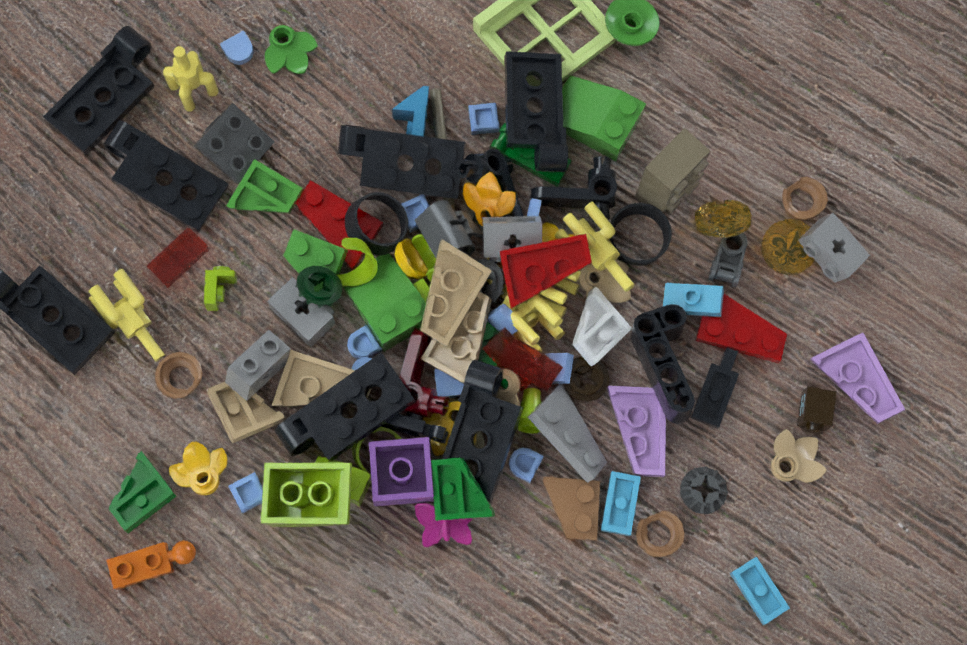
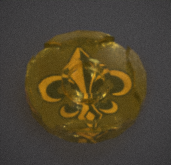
M724 200V204L710 201L695 211L694 223L696 229L704 235L726 238L747 231L752 223L750 208L740 201Z
M784 219L772 224L764 234L761 243L762 256L768 266L776 272L785 275H796L809 269L815 260L805 253L802 244L798 240L811 227L795 219Z

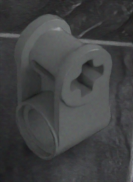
M728 230V232L724 233L712 261L708 280L713 281L717 279L731 283L732 287H737L742 273L743 259L748 241L742 231ZM726 240L736 241L739 249H729L726 245Z

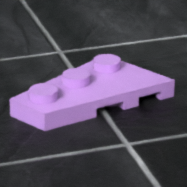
M864 333L856 335L810 359L877 424L905 410Z
M607 386L633 474L635 476L664 477L666 416L653 388Z

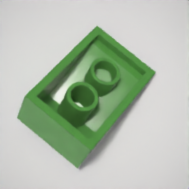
M570 75L562 88L563 128H566V135L617 161L642 118L646 103L622 90Z
M390 254L375 258L378 270L372 280L359 286H342L383 352L409 338L415 328H421L426 306L418 290Z

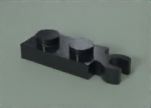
M407 413L406 416L398 414L381 426L419 438L429 437L433 441L444 444L449 433L444 427L427 424L423 421L424 418L414 413Z

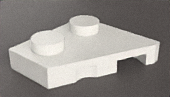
M597 287L588 292L572 343L590 366L595 365L632 329Z

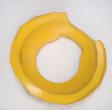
M406 238L399 242L395 249V258L401 270L412 279L426 277L428 268L412 244V241Z

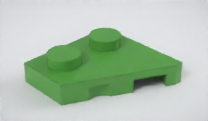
M254 159L226 206L235 210L290 214L295 206V202L304 189Z
M293 229L283 256L298 273L310 266H322L338 275L348 250ZM324 282L315 286L314 291L319 292L322 290Z

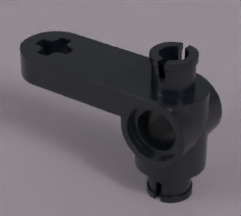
M489 149L484 153L469 154L465 159L457 162L456 171H463L457 173L460 178H466L469 182L477 184L484 175L492 172L502 192L513 191L516 194L510 175L513 171V164H507L512 162L509 157H504L500 151ZM517 194L514 209L503 217L523 216Z
M602 156L593 158L594 168L588 171L587 189L535 187L531 189L530 200L532 198L542 200L541 206L564 208H585L587 204L594 202L609 220V209L615 206L617 190L616 171L610 169L611 158L604 156L603 164L601 163ZM603 187L608 191V194L604 196L598 195L594 189Z

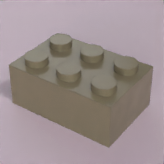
M684 128L645 167L635 197L642 203L658 208L664 214L666 212L669 215L672 214L681 204L680 200L685 193L690 195L699 186V180L704 175L703 171L709 165L706 160L711 151Z

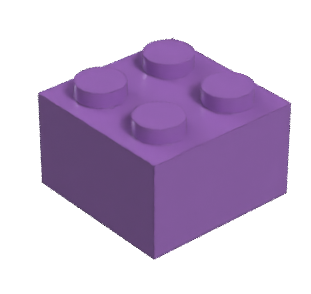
M429 437L369 442L374 507L434 502Z

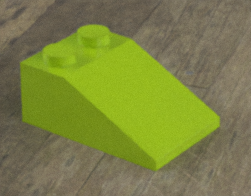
M264 463L261 523L273 527L349 525L352 463Z

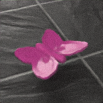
M427 502L415 505L416 517L419 523L425 527L422 534V545L429 548L439 543L442 537L445 541H449L450 537H452L458 543L464 545L471 544L472 536L467 524L472 518L435 521V508L433 505Z

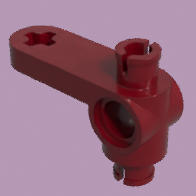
M415 328L411 334L399 377L411 395L418 394V399L414 404L402 411V413H414L427 418H431L434 413L445 416L448 410L444 409V406L449 407V397L437 396L436 389L419 386L425 365L421 357L430 344V337L421 332L420 328Z

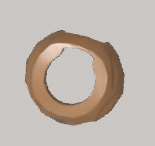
M801 177L799 181L786 189L784 188L782 194L786 212L798 220L816 218L825 209L828 202L824 186L816 179L810 177ZM797 189L808 193L813 199L812 208L808 211L797 210L792 204L790 194Z
M175 352L166 356L159 363L155 374L157 388L164 396L172 399L187 397L197 388L202 379L200 362L195 356L185 352ZM185 367L191 371L195 380L187 390L177 389L171 385L169 378L175 368Z
M664 510L641 519L636 531L639 547L652 557L671 556L680 548L685 535L683 523L675 514ZM657 520L665 525L670 532V540L661 547L651 544L647 536V525Z

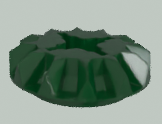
M310 266L303 269L297 277L295 287L299 290V297H304L307 300V305L314 303L317 304L318 308H321L323 305L331 307L334 302L339 300L342 294V283L339 277L328 268ZM324 282L322 290L315 292V286Z

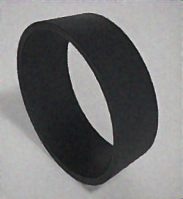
M373 192L361 197L350 205L345 215V229L349 238L363 240L374 256H382L393 252L397 244L403 240L408 229V217L401 203L394 197L381 192ZM364 200H377L388 205L399 219L401 226L400 238L391 243H378L368 238L362 232L357 220V211L361 202Z
M646 203L629 204L621 208L611 220L613 227L615 228L623 218L630 215L647 216L653 219L662 230V249L657 256L651 259L635 260L625 256L618 250L613 241V236L610 238V242L620 253L618 258L623 262L635 266L648 265L656 261L668 249L672 238L671 225L665 214L658 208Z

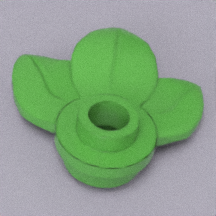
M279 25L269 35L270 46L265 51L266 66L272 74L277 73L284 66L295 74H304L308 68L307 52L315 50L318 47L317 42L307 32H295L289 26ZM282 37L288 38V41L285 43H280L279 39Z

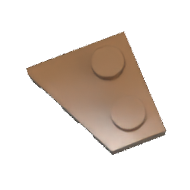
M543 477V485L551 499L553 509L559 518L566 539L597 541L600 481L591 480L587 483L583 479Z

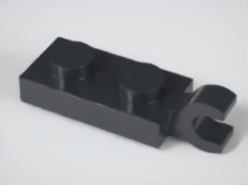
M726 348L719 366L711 363L690 417L691 419L716 429L720 427L739 373L731 371L738 354L737 351Z

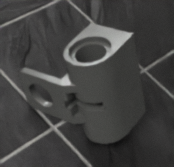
M447 200L433 203L414 220L435 258H437L440 240L446 241L470 257L475 251V245L470 238L472 236L483 238V226L478 223L476 215L461 210L454 211ZM473 221L479 225L481 230L475 226Z

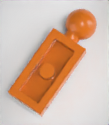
M182 540L177 542L172 550L169 551L168 544L162 542L108 559L106 561L113 589L118 590L173 573L172 562L182 565L189 564L196 556V549L191 542Z

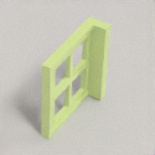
M497 0L473 18V31L504 65V55L506 51L511 50L496 32L523 13L541 34L518 52H529L546 39L556 52L561 54L564 60L562 62V82L617 41L606 27L604 14L591 0H570L576 8L551 27L532 7L540 0ZM582 13L599 35L575 53H572L555 32ZM533 75L526 77L528 84L531 86H539L541 84L540 80H537Z

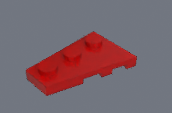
M310 180L295 202V205L327 242L344 248L341 245L342 240L349 238L345 229V215L351 203ZM358 208V224L362 232L374 241L383 227V222ZM347 249L348 252L344 261L353 271L365 253Z
M586 234L499 251L511 309L592 264Z
M723 294L721 317L701 316L695 341L723 349L730 348L741 354L779 364L782 359L787 333L726 294Z

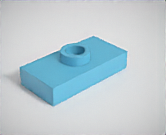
M665 283L663 306L670 304L679 305L685 310L686 315L721 317L724 288L717 285Z
M611 471L600 531L631 536L640 476Z
M757 557L730 573L763 625L790 609Z

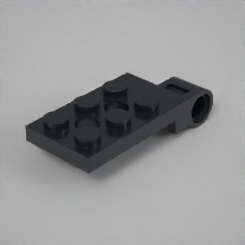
M125 26L120 29L112 42L100 52L102 58L43 116L45 121L82 153L87 155L116 126L118 121L122 120L155 87L153 82L136 68L150 53L151 43L131 26ZM102 91L111 92V98L106 102L97 101V96ZM85 110L92 112L91 118L88 121L80 122L77 120L80 112Z
M506 51L504 55L506 147L534 149L536 171L565 172L568 164V147L566 143V128H563L561 54ZM536 76L541 84L539 86H531L528 84L526 77ZM531 101L537 102L541 106V111L538 113L531 112L527 107V103Z
M118 121L103 144L110 152L124 159L112 177L113 183L197 233L200 232L229 187L227 182L124 121ZM160 173H169L173 177L172 182L167 186L159 185L156 178ZM186 187H192L197 191V196L195 199L187 201L181 197V191Z
M341 125L338 154L363 157L360 186L459 199L462 178L457 173L462 172V170L456 171V164L459 160L464 159L466 141ZM402 155H409L413 159L411 170L404 171L399 167L398 161ZM431 158H435L441 163L442 168L437 175L430 174L427 171L426 164Z
M40 265L20 286L0 269V309L74 375L115 334V331ZM52 308L58 309V319L54 322H46L45 313ZM71 327L80 328V336L74 341L66 340L65 334L67 330Z
M381 352L280 423L275 429V433L290 456H297L305 452L316 441L326 458L331 462L416 401ZM372 387H380L382 389V395L377 401H369L367 399V392ZM348 404H355L358 409L357 414L351 419L344 418V407Z
M474 359L469 365L465 376L464 386L459 398L461 405L442 459L463 458L465 462L474 460L478 464V472L474 478L491 505L524 407L496 398L503 379V369ZM483 431L488 437V443L484 448L479 449L474 445L473 439L476 433Z

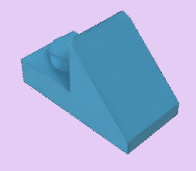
M422 86L392 109L393 119L408 121L406 134L420 136L425 134L429 86Z

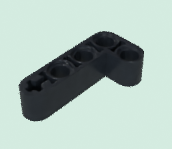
M670 304L639 314L634 319L630 337L666 418L672 423L683 424L690 418L695 399L669 342L681 336L687 316L682 307ZM672 320L675 321L677 324L672 325L667 323L666 321ZM639 329H647L651 333L646 334L641 332ZM651 353H658L662 358H654L651 356ZM662 378H670L674 383H665Z

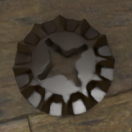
M582 356L573 359L570 384H564L565 390L573 399L585 403L597 400L606 392L609 385L608 370L600 360L595 365L590 366ZM590 369L593 370L590 380L594 383L592 385L587 383L585 387L583 386L580 389L581 379L578 375L584 376Z

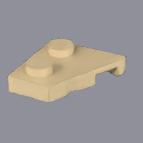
M225 382L213 386L207 391L232 444L280 424L285 419L283 413L274 411L256 393L246 401Z

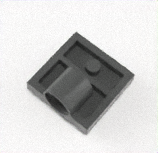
M231 103L205 129L202 137L195 143L194 147L234 183L239 184L253 160L259 161L275 141L234 103Z

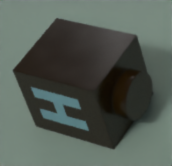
M814 387L805 388L801 392L797 426L805 427L806 432L822 434L823 431H827L832 427L837 391Z

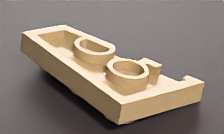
M440 240L420 331L440 344L447 346L492 271L444 240Z
M479 292L448 345L444 346L432 339L421 360L464 384L469 365L474 359H479L492 299Z
M291 350L272 406H306L355 370ZM370 388L369 391L367 392V399H368V396H369V393H370L371 388ZM348 404V405H346V406H356V405H355V404Z

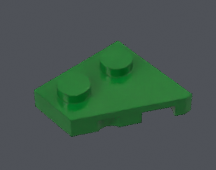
M142 451L135 458L137 463L130 476L126 475L121 484L120 492L115 495L108 508L128 534L177 497Z
M463 458L431 460L435 521L495 516L493 508Z

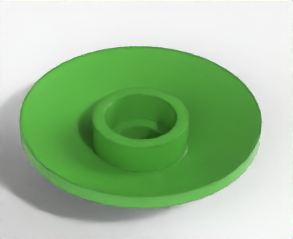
M614 0L609 5L605 14V24L609 33L617 41L625 45H644L656 36L659 29L658 13L646 0Z

